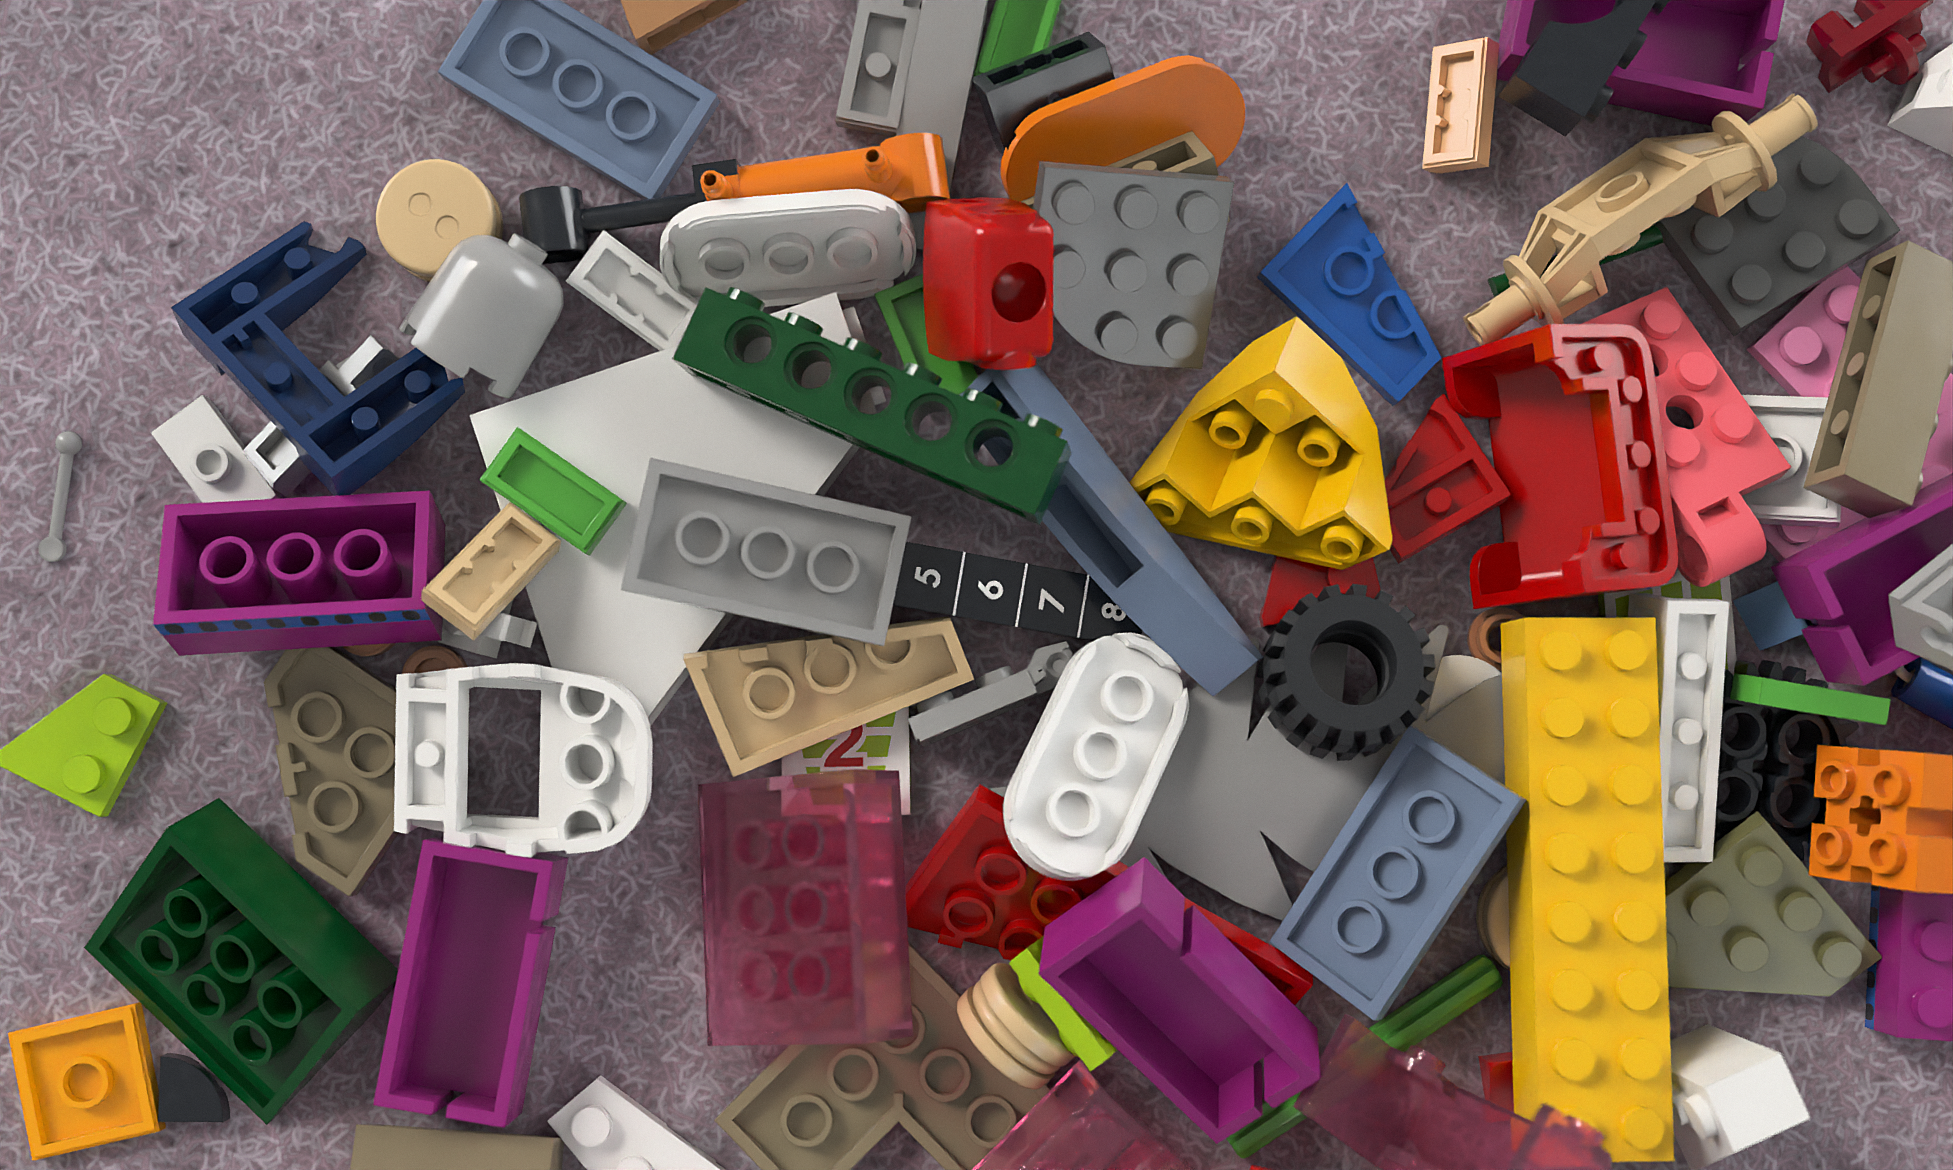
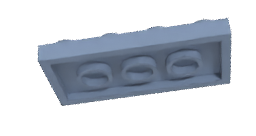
M483 0L438 70L440 76L448 83L643 200L660 198L720 104L716 93L560 0Z
M1410 725L1269 942L1372 1020H1382L1527 800L1419 728Z

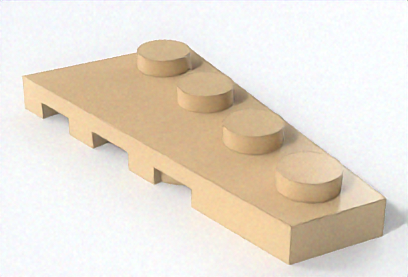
M949 616L888 625L884 646L820 634L687 653L683 656L685 665L733 777L974 680Z

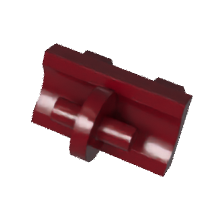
M1857 0L1853 11L1864 22L1856 27L1851 25L1838 11L1833 10L1816 20L1810 27L1806 43L1822 62L1817 78L1828 93L1832 92L1861 72L1865 79L1871 83L1883 77L1892 84L1903 85L1915 78L1919 73L1917 54L1927 47L1924 37L1920 35L1923 29L1921 12L1931 5L1934 0Z

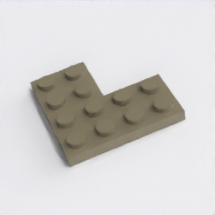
M902 934L862 971L714 1120L761 1170H851L898 1122L945 1170H1036L1082 1124L1081 1117L1048 1084L1040 1089L1025 1088L1002 1074L984 1057L969 1038L960 1022L957 1012V1001L961 994Z

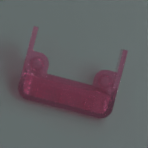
M1347 1014L1342 1018L1319 1059L1320 1080L1302 1090L1293 1106L1378 1170L1612 1169V1156L1601 1147L1605 1136L1589 1124L1570 1115L1564 1116L1555 1107L1542 1102L1533 1121L1457 1087L1442 1075L1446 1064L1431 1053L1415 1045H1410L1407 1053L1389 1046L1356 1018Z

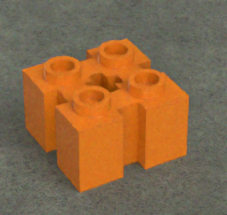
M1817 745L1814 797L1826 798L1825 824L1812 823L1808 876L1848 882L1872 883L1871 885L1914 892L1953 894V756Z

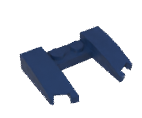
M303 221L172 306L171 309L184 337L221 376L226 373L295 446L300 460L334 496L351 495L415 443L465 393V387L462 377L448 381L445 367L431 359L418 348H414L345 397L330 383L282 331L320 301L367 253L365 246L359 240L350 237L347 238L342 248L336 253L310 246L308 242L313 231L312 224Z

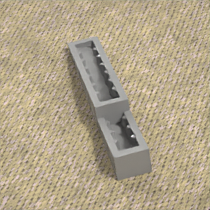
M922 0L896 136L908 133H933L942 137L949 195L951 193L973 85L972 77H974L987 16L988 0ZM926 212L910 213L909 216L915 230L916 251L923 252Z

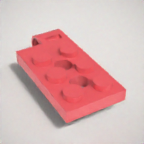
M1668 287L1582 323L1626 324L1634 326L1644 335L1649 343L1653 362L1659 371V376L1655 377L1678 547L1677 569L1691 584L1697 587H1705L1762 560L1766 553L1765 535L1759 521L1742 496L1780 479L1791 466ZM1666 407H1678L1686 411L1693 420L1694 428L1686 429L1675 426L1667 417Z

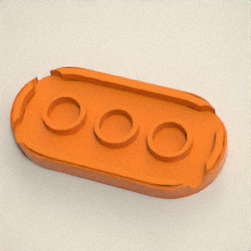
M1185 55L1160 61L1044 106L1027 116L1014 131L1016 137L1012 140L1009 150L1005 147L1000 166L1003 187L1010 199L1021 202L1035 196L1039 161L1107 166L1190 131H1193L1212 153L1218 168L1231 155L1242 135L1245 123L1243 95L1236 82L1224 70L1213 63L1206 62L1203 58Z

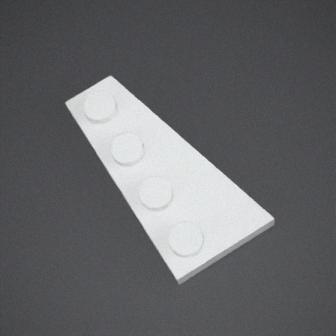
M601 1075L547 1120L586 1170H725L716 1163L715 1159L697 1146L694 1147L668 1128L665 1122Z

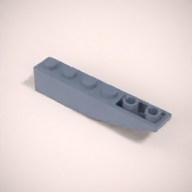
M1037 362L1034 367L1026 369H986L968 387L985 393L1001 402L1000 413L1021 422L1024 421L1026 414H1033L1063 429L1060 438L1068 441L1072 454L1042 521L1114 603L1164 652L1169 654L1173 661L1208 693L1215 696L1263 658ZM994 437L983 443L998 465L1005 463L1012 454L1013 443L1006 438Z

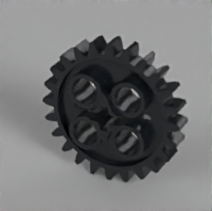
M1737 660L1735 662L1734 673L1828 689L1829 684L1826 681L1813 678L1806 681V670L1802 668L1787 666L1782 671L1781 663L1769 660H1762L1758 669L1754 662ZM1725 669L1718 784L1727 778L1730 783V792L1724 803L1716 806L1714 844L1744 822L1747 816L1754 810V813L1758 812L1802 862L1804 861L1802 842L1806 841L1811 844L1812 823L1825 824L1826 798L1814 797L1817 745L1862 748L1847 744L1845 739L1859 728L1858 722L1730 699L1734 675L1728 669ZM1767 708L1768 713L1762 717L1760 715L1762 709ZM1735 714L1739 727L1737 734L1730 742L1725 743L1722 731L1724 723L1730 716ZM1797 722L1800 736L1795 746L1788 750L1785 736L1790 726ZM1764 759L1762 769H1752L1754 760ZM1790 786L1793 796L1791 806L1787 811L1779 814L1776 802L1778 795L1783 788Z

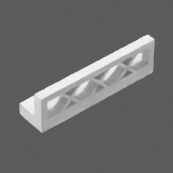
M1629 593L1628 618H1652L1653 611L1654 618H1656L1664 862H1712L1729 601L1669 598L1648 593Z

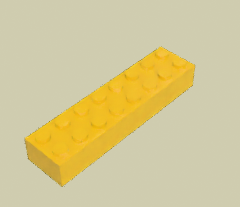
M1521 618L1501 623L1505 786L1527 800L1506 831L1515 1148L1539 1163L1674 1161L1656 618Z

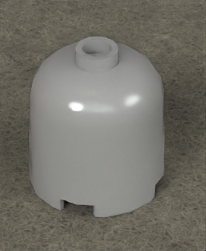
M514 233L509 242H506L491 235H473L460 241L451 250L402 322L399 330L410 336L415 335L410 342L456 375L464 378L469 369L472 368L493 379L488 387V391L509 399L514 396L560 316L564 305L563 290L555 275L542 265L548 254L526 238Z

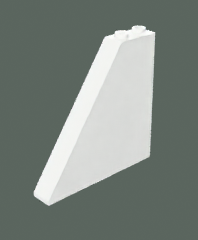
M836 292L770 314L782 320H785L788 312L808 318L824 328L821 334L822 337L840 345L844 344L847 337L866 342L854 306L842 310ZM758 337L752 340L745 349L744 361L746 363H756L763 360L771 349V338ZM678 345L469 415L486 468L492 463L515 429L519 427L627 502L590 556L527 514L561 540L559 552L525 587L552 668L601 676L618 681L638 698L644 708L650 726L689 676L688 669L683 660L684 654L707 651L734 616L729 613L621 590L650 458L824 496L860 448L687 373L672 359ZM820 361L808 366L802 375V387L814 389L823 385L830 376V363ZM881 386L873 387L863 395L860 402V411L862 413L877 414L874 405L886 402ZM494 491L500 510H502L510 501Z

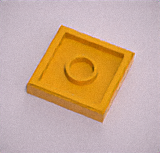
M140 1002L8 1033L32 1161L160 1132L166 1129L165 1122H158L159 1089L143 1007Z

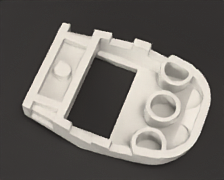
M505 663L424 673L397 674L394 831L407 834L418 827L444 832L443 842L467 847L479 845L505 850V854L521 857H532L537 852L565 850L567 854L602 850L607 846H613L624 839L640 822L650 800L653 747L650 724L644 708L638 698L626 686L616 680L536 664ZM469 688L541 690L539 817L467 814Z

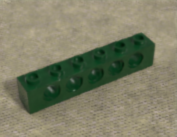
M705 287L672 358L687 373L1040 525L1072 454L1068 441L1060 438L1063 432L1061 427L1033 414H1026L1024 421L1021 422L1000 413L1001 402L975 389L966 388L963 396L939 387L942 378L919 365L906 362L902 371L880 362L883 353L860 340L847 337L844 344L840 345L821 336L824 330L823 327L796 313L788 312L785 320L763 312L765 306L763 301L737 288L730 287L725 296ZM758 337L771 338V349L763 360L756 363H746L744 361L745 349L752 340ZM820 361L830 363V376L823 385L814 389L802 387V375L808 366ZM882 386L891 390L890 402L883 411L871 415L860 411L861 399L869 389ZM945 412L951 415V427L942 438L930 441L919 436L920 423L928 414ZM1003 437L1013 443L1012 454L1002 465L989 467L979 462V450L988 439Z

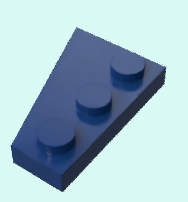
M1346 183L1260 271L1257 278L1392 406H1395L1442 357L1406 290H1401L1383 257L1385 252L1375 233L1371 234L1355 206L1357 200L1348 183Z

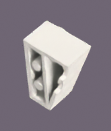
M1709 1024L1670 1041L1673 1133L1690 1170H1699L1810 1119L1781 1053Z

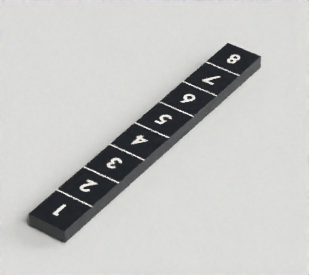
M906 541L893 606L1088 641H1095L1103 636H1112L1115 633L1131 632L1142 635V630L1114 603L1090 575Z

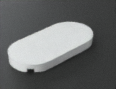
M862 189L830 190L701 202L675 215L666 225L660 240V269L667 284L679 295L680 287L699 301L705 287L718 293L726 294L729 288L733 287L760 299L765 303L764 307L802 304L836 292L839 301L873 297L875 293L894 286L893 280L899 277L903 271L906 276L913 267L916 258L915 230L909 214L893 199L877 192Z
M1131 632L1103 636L1085 645L1073 655L1067 663L1010 780L1003 806L1007 835L1018 855L1030 867L1043 875L1059 880H1081L1109 868L1124 856L1132 843L1182 733L1189 712L1187 687L1183 689L1182 680L1178 675L1181 670L1169 654L1164 652L1152 639Z

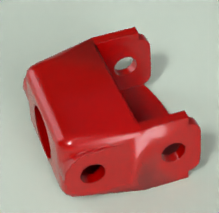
M962 198L927 202L923 243V294L928 352L946 361H964L987 369L1016 370L1034 367L1036 365V358L1047 356L1052 350L1053 227L1026 203L1007 198Z

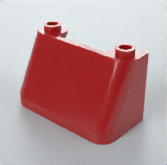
M1549 324L1442 358L1445 387L1449 402L1455 411L1464 418L1473 420L1488 419L1494 469L1511 493L1509 499L1499 505L1504 542L1481 547L1474 554L1470 564L1469 578L1473 609L1504 607L1661 586L1670 581L1678 565V547L1653 359L1649 343L1639 330L1634 326L1626 324Z

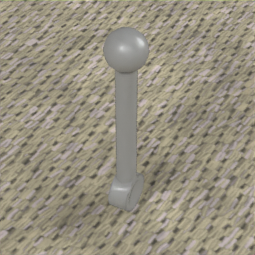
M72 431L62 432L55 440L56 448L60 452L49 536L44 538L38 547L40 556L49 562L61 560L67 552V546L62 540L73 458L82 447V439Z

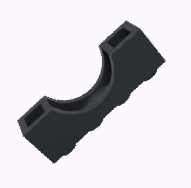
M1616 0L1611 13L1591 22L1569 24L1549 21L1529 46L1499 97L1563 136H1566L1582 119L1592 124L1614 92L1613 88L1605 84L1617 65L1625 70L1643 46L1648 35L1639 30V27L1647 14L1651 11L1658 16L1670 0Z

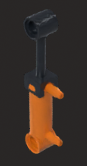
M908 133L886 139L880 143V146L745 166H741L736 159L692 165L695 193L591 208L585 207L582 191L574 187H540L525 191L519 196L523 237L548 254L542 265L582 260L589 250L588 240L590 239V233L666 223L682 210L711 200L862 189L877 192L893 199L910 214L926 212V205L929 201L950 199L943 139L940 135L933 133Z

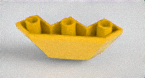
M1297 316L1250 343L1199 390L1129 482L1169 533L1340 570L1388 551L1392 543L1377 426L1342 358Z

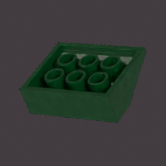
M220 798L165 829L84 947L266 1125L283 1110L375 1012L395 987L398 969Z

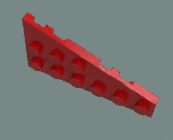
M979 784L892 903L884 917L881 929L904 934L905 927L938 934V943L960 949L963 941L998 949L1003 959L1011 961L1030 945L1042 938L1047 925L1128 869L1129 866L1118 861L1094 876L1072 881L1054 879L1039 873L1018 855L1009 840L1003 816L1004 797ZM1184 897V911L1194 905L1294 1005L1313 986V975L1282 951Z

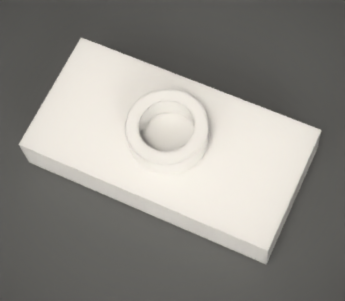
M604 230L566 280L568 284L659 351L679 345L699 302L680 287L679 295L667 284L659 271Z
M201 395L151 432L202 503L282 498V495L270 486L245 457V445L210 398Z

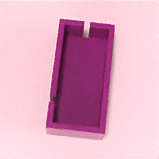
M1507 0L1499 38L1496 79L1509 81L1529 46L1549 21L1569 24L1591 22L1611 13L1616 0ZM1670 0L1658 16L1649 11L1639 27V30L1648 35L1643 46L1625 70L1616 65L1605 83L1614 89L1608 104L1712 126L1715 116L1723 111H1731L1747 122L1764 108L1774 53L1767 52L1766 50L1777 41L1785 0ZM1739 64L1744 65V66L1738 71Z
M1953 473L1920 489L1914 498L1912 506L1872 518L1866 517L1771 566L1795 619L1811 620L1812 625L1801 631L1826 682L1865 686L1920 657L1895 645L1889 594L1953 544Z
M444 836L425 839L422 841L373 1105L433 1115L448 1105L445 1118L505 1128L522 1114L556 930V927L543 924L545 920L559 913L569 857L537 852L532 857H521L505 854V850L479 845L467 847L443 842ZM454 1091L463 1092L462 1095L453 1100Z
M1145 857L1045 927L1038 975L1216 1144L1263 1115L1262 1063L1259 1061L1264 1058V1100L1272 1108L1277 1107L1320 1080L1318 1028L1194 905L1184 911V895Z

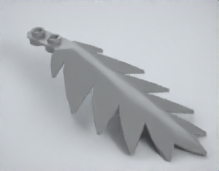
M1439 625L1429 633L1430 641L1422 648L1423 654H1434L1436 669L1426 677L1427 680L1436 682L1449 632L1445 625ZM1251 638V642L1259 651V640ZM1338 642L1324 643L1311 654L1312 673L1320 688L1328 696L1342 703L1348 645ZM1256 663L1215 696L1208 693L1199 683L1188 693L1189 712L1185 726L1132 843L1119 861L1131 867L1145 857L1166 878L1152 853L1154 851L1174 868L1231 900L1283 921L1293 904L1263 834L1292 859L1315 872L1405 731L1392 743L1386 744L1377 753L1364 757L1363 753H1359L1352 760L1337 761L1336 752H1329L1322 759L1309 755L1312 748L1311 744L1303 741L1296 748L1285 740L1292 731L1284 723L1276 729L1268 719V716L1274 710L1270 704L1248 739L1257 669ZM1502 674L1478 684L1426 721L1432 698L1431 694L1421 705L1425 708L1411 726L1419 728L1505 785ZM1377 682L1366 692L1357 705L1371 703L1376 698ZM1008 786L988 789L1005 798ZM1481 870L1473 881L1474 884H1480L1483 881L1484 876Z

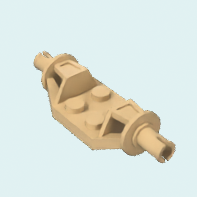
M1791 94L1785 101L1750 125L1731 111H1723L1715 116L1712 121L1713 132L1643 139L1538 211L1519 257L1511 255L1503 262L1510 287L1471 314L1468 313L1463 316L1464 323L1476 342L1482 346L1501 340L1530 319L1537 321L1541 326L1564 324V318L1608 292L1599 262L1607 255H1616L1631 248L1640 239L1641 232L1662 218L1678 215L1692 205L1697 209L1720 217L1755 190L1766 192L1772 188L1777 182V171L1771 157L1807 132L1817 128V118L1812 108L1800 95L1795 96V94ZM1555 252L1557 254L1556 258L1553 260V262L1541 276L1545 267L1547 266L1548 262L1550 261L1551 257Z

